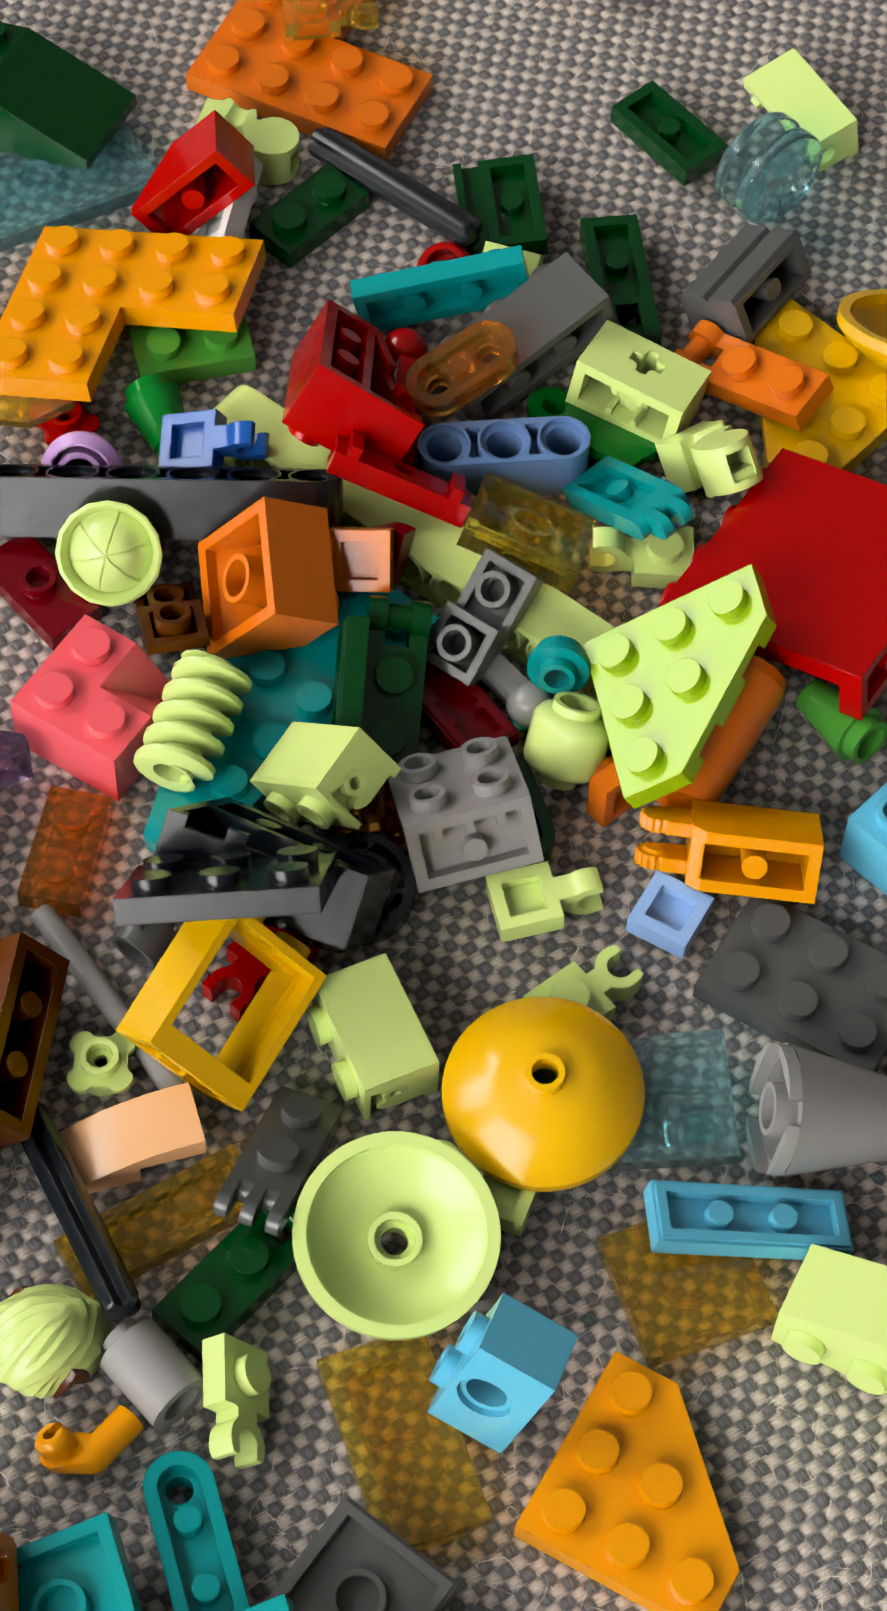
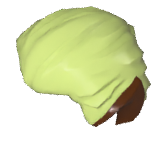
M41 1284L32 1287L25 1285L16 1288L7 1299L0 1302V1383L8 1385L24 1396H35L40 1399L44 1396L58 1398L75 1384L89 1383L90 1377L100 1366L101 1359L105 1353L102 1345L109 1335V1319L106 1318L99 1302L74 1287L62 1284Z

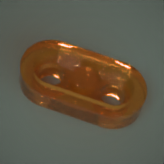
M479 321L417 359L409 368L406 376V387L411 395L410 398L414 406L421 413L428 416H446L509 377L516 369L519 361V351L512 331L498 321ZM488 354L498 355L497 358L489 363L481 362L483 357ZM438 386H448V389L440 394H431Z

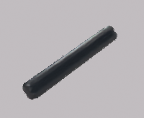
M316 128L311 133L312 140L307 148L309 153L324 164L329 162L361 187L458 247H474L479 242V235L483 230V224L479 218L332 128Z
M38 1102L30 1139L20 1143L106 1318L113 1322H120L126 1316H133L139 1312L141 1308L139 1292L46 1106Z

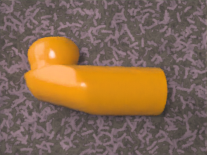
M118 1405L92 1433L72 1432L70 1428L62 1426L60 1422L45 1425L36 1435L35 1449L39 1453L40 1463L55 1474H99L144 1430V1427L129 1409L123 1405Z

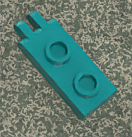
M608 455L562 488L572 509L640 541L650 534L666 540L675 533V527L672 522L684 526L694 519L693 511L689 507L688 497L681 488Z

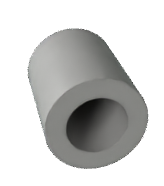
M134 1319L126 1320L118 1325L104 1340L102 1348L106 1352L100 1362L101 1369L154 1429L162 1430L173 1425L193 1409L203 1397V1374L153 1319H145L138 1323Z

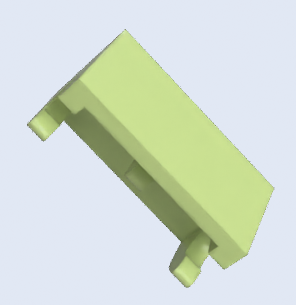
M794 48L743 78L744 88L750 95H754L751 98V102L757 109L765 107L798 145L800 153L806 160L819 155L825 150L820 156L814 157L807 163L808 168L813 173H819L844 158H851L859 153L856 117Z

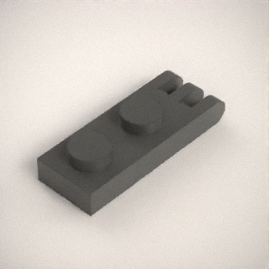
M281 1085L219 1190L214 1202L213 1214L227 1218L236 1202H242L244 1204L240 1211L239 1223L253 1227L263 1210L267 1211L269 1214L266 1218L264 1232L278 1237L296 1207L308 1178L319 1165L338 1131L343 1107Z

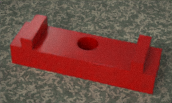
M353 430L349 440L337 435L328 454L327 473L462 528L471 510V491L465 489V476L454 472L450 481L447 482L364 447L365 434Z

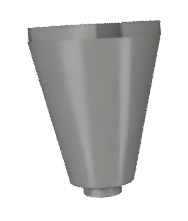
M788 1042L781 1044L768 1043L763 1047L754 1066L748 1093L761 1095L759 1117L746 1116L748 1153L753 1168L757 1173L779 1178L887 1161V1076Z

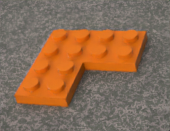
M238 0L187 71L186 82L188 90L217 100L232 98L240 108L245 110L256 109L257 116L262 118H284L291 121L299 132L310 136L316 128L330 127L382 160L387 161L432 92L433 75L343 41L370 0Z

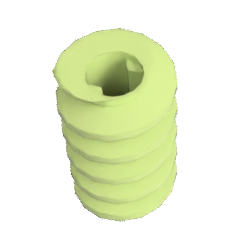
M195 649L185 650L180 654L181 659L174 663L171 672L172 680L165 684L161 698L163 702L155 707L152 717L154 723L146 728L143 736L144 745L137 749L133 760L137 770L147 779L174 792L188 793L194 791L193 779L200 781L213 780L216 769L206 759L222 758L225 752V746L215 737L226 738L232 736L234 724L226 716L241 714L244 704L235 694L245 695L250 693L253 684L248 675L227 660L206 651Z

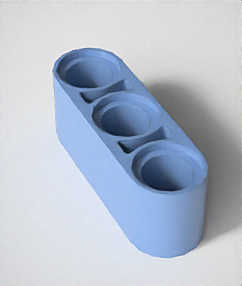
M570 416L441 422L425 428L418 437L417 469L447 482L450 481L454 472L465 476V489L471 491V494L479 500L565 495L562 488L587 471L591 435L588 427L582 421Z

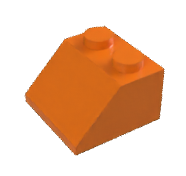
M264 496L198 543L203 611L210 646H207L208 653L226 659L252 655L262 650L277 651L302 647L339 624V597L335 592L332 562L333 539L329 533L327 508Z

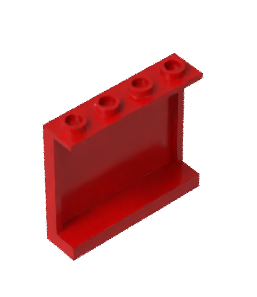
M782 448L767 468H761L763 479L750 487V490L738 505L733 504L727 509L720 528L709 542L701 543L692 556L690 566L677 582L672 581L667 585L661 596L659 607L752 564L762 575L777 625L766 647L758 646L755 653L839 685V712L862 721L887 686V485Z

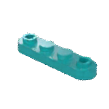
M173 1451L160 1456L149 1466L145 1473L143 1494L173 1611H242L250 1608L217 1485L210 1466L200 1456L187 1451ZM179 1486L187 1487L193 1492V1496L186 1503L175 1504L167 1498L168 1493L173 1488Z

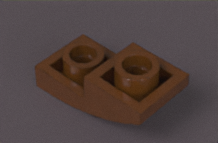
M193 582L159 584L150 588L146 594L133 601L142 643L147 655L210 646L201 601L197 599Z

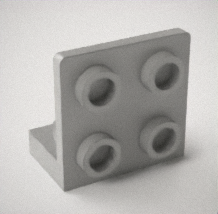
M478 737L465 742L459 748L435 754L415 753L409 755L397 763L402 768L395 778H387L402 825L418 893L544 861L531 796L507 737Z

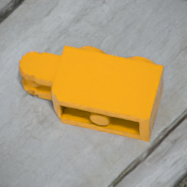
M694 799L691 802V809L672 806L662 807L661 805L642 808L639 820L641 827L651 831V833L686 837L685 845L648 841L637 844L634 861L635 864H639V867L652 869L653 871L660 870L661 872L684 874L685 884L697 891L815 904L824 851L819 814Z

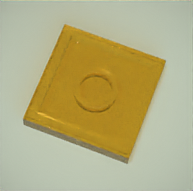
M486 473L456 545L481 556L486 548L495 549L544 578L545 584L570 594L579 575L596 521L591 517L500 477Z
M647 1222L598 1238V1253L648 1368L770 1327L776 1323L778 1312L752 1257L651 1253Z

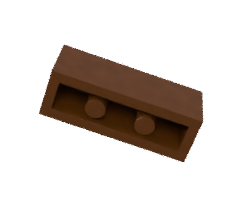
M21 931L0 939V1148L30 1139L70 960Z

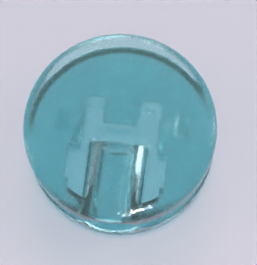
M784 112L766 113L741 130L726 149L716 173V190L723 200L729 205L736 207L741 215L754 224H766L777 220L790 211L803 198L814 182L822 160L821 143L812 133L801 128L798 122Z

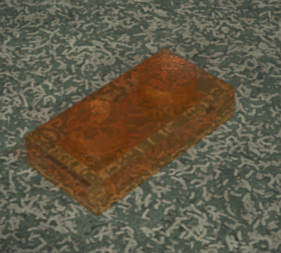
M51 785L17 891L19 906L37 909L44 904H51L58 914L82 918L114 813L113 797Z

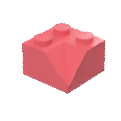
M85 614L10 701L16 743L119 802L141 775L133 763L134 755L137 749L144 745V732L148 726L154 723L152 720L154 709L163 702L161 698L165 684L169 681L136 642Z

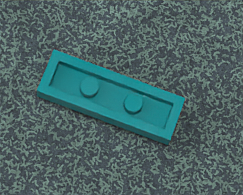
M518 245L504 249H492L484 253L446 261H435L427 265L388 273H377L373 276L350 280V287L357 315L379 328L380 331L485 310L496 299L505 298L528 281L530 276L522 247Z

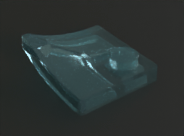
M710 1029L679 1032L628 1040L638 1057L643 1072L645 1084L644 1110L635 1139L623 1157L608 1171L736 1164L740 1157V1148L724 1030Z

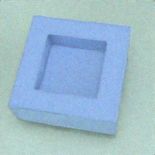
M657 870L628 916L626 931L684 959L711 914L715 898L702 891H697L684 882Z

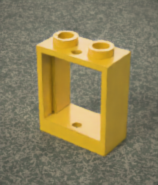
M266 917L184 922L116 1028V1031L184 1082H189L192 1088L207 1099L243 1112L327 975L307 960L311 950L305 944L285 932L278 930L274 934L262 923ZM229 936L270 968L271 971L215 1058L172 1024Z

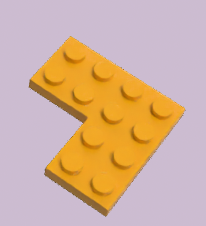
M44 226L0 319V395L91 402L124 325L237 333L267 259L264 240L244 239L234 236L183 235L175 232L165 234L134 232L124 229L102 230L74 228L71 226Z

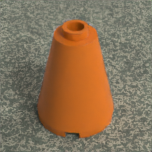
M753 654L742 675L747 683L723 727L715 725L699 755L704 762L693 783L655 800L662 807L672 806L691 809L692 799L712 802L720 801L784 699L786 679L777 668Z

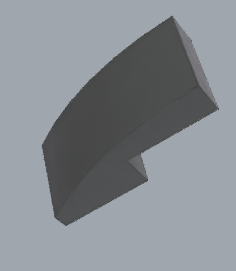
M486 548L458 601H447L428 638L427 661L466 685L474 686L521 622L545 579L495 549Z

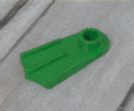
M541 388L534 391L528 398L526 406L528 417L570 416L582 421L588 427L591 435L589 456L598 461L608 455L637 468L648 461H654L656 458L657 449L655 443L565 402L568 392L564 390Z

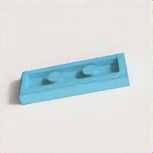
M650 1180L643 1191L651 1253L804 1260L811 1244L849 1255L854 1251L843 1190Z

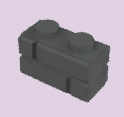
M746 224L727 245L720 249L712 262L695 280L688 284L682 293L681 301L692 330L700 320L704 319L716 324L725 334L751 343L761 332V329L766 327L809 279L812 273L800 236L794 230L773 228L770 231L766 226Z

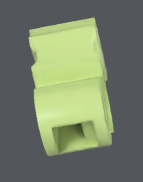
M207 98L196 124L216 110L254 145V157L263 164L258 185L273 186L286 184L296 177L300 166V134L297 127L291 121L280 117H268L258 120L256 109L245 110L240 108L232 98L223 100Z
M724 420L702 421L655 444L666 478L681 488L684 493L697 490L703 486L706 496L714 498L713 496H724L743 491L756 485L763 479V473L748 430L732 429L731 425H725Z

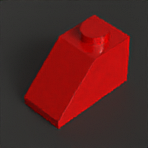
M214 110L172 143L133 204L131 215L152 233L167 234L175 232L183 235L192 234L255 186L254 145Z

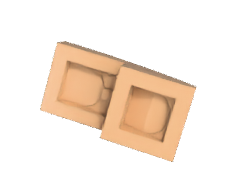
M189 1082L119 1103L59 1132L89 1194L141 1181L140 1169L206 1153V1141Z

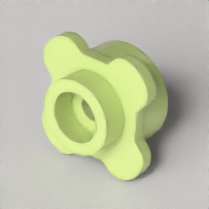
M82 1031L72 1037L69 1048L74 1055L73 1069L67 1074V1083L72 1091L78 1094L88 1092L92 1095L103 1097L124 1093L132 1086L133 1075L129 1064V1056L134 1053L136 1049L135 1044L119 1032H115L112 1036H94L88 1031ZM99 1058L107 1059V1064L103 1067L96 1066L95 1062Z

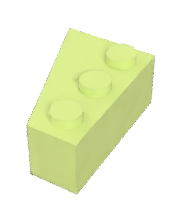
M811 1244L778 1313L771 1340L781 1344L783 1350L788 1355L802 1363L810 1365L822 1363L845 1374L852 1385L864 1392L874 1395L887 1394V1266Z

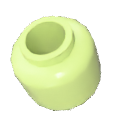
M559 692L553 699L545 700L535 708L524 745V759L532 770L539 773V780L544 785L553 789L567 791L574 789L576 784L589 783L590 777L595 774L600 763L606 759L610 744L599 702L581 693Z

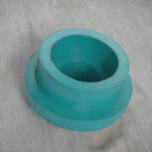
M562 635L547 637L531 651L528 657L527 675L536 687L552 694L576 692L589 679V658L585 654L582 645L573 638Z

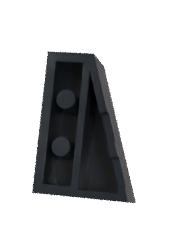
M230 797L169 808L154 855L181 854L184 856V863L210 861L211 854L233 849L250 851L251 858L277 857L279 849L297 845L317 847L318 854L336 853L338 881L321 914L266 917L263 924L281 928L308 937V942L313 946L333 953H344L347 949L373 941L396 868Z

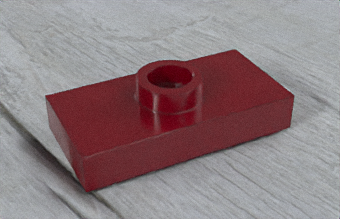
M14 537L0 546V596L53 651L85 614L97 621L102 619L101 606L89 603L71 591L59 573L57 560L34 537Z
M426 660L421 720L447 750L459 748L465 742L478 737L498 738L505 736L508 738L511 748L519 743L520 731L477 683L474 686H468Z

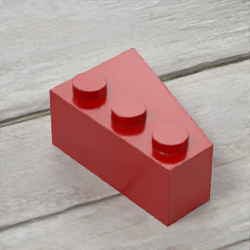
M328 299L292 355L282 423L287 425L290 433L304 444L312 447H317L320 444L331 450L337 435L349 440L353 430L365 434L364 447L400 462L425 426L420 415L413 412L410 414L404 406L411 395L405 385L398 382L395 386L391 378V374L397 366L379 328Z

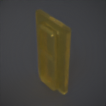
M426 1336L411 1340L391 1341L381 1339L317 1359V1369L365 1508L369 1513L418 1551L461 1538L466 1531L492 1523V1515L461 1431L427 1413L439 1386L429 1381L436 1362Z

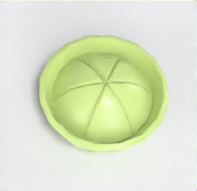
M110 500L88 503L72 513L58 533L55 549L59 573L71 591L89 603L108 607L130 604L146 594L159 576L163 557L159 534L148 518L128 504Z

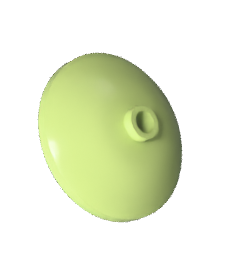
M386 1131L362 1136L346 1143L327 1156L317 1166L303 1187L297 1201L292 1226V1247L297 1270L304 1286L318 1306L339 1324L354 1332L376 1339L391 1341L418 1339L444 1330L466 1315L484 1294L493 1277L501 1244V1225L494 1197L489 1186L474 1165L454 1148L437 1139L404 1131ZM388 1233H397L404 1238L406 1249L398 1255L388 1254L381 1246V1238Z

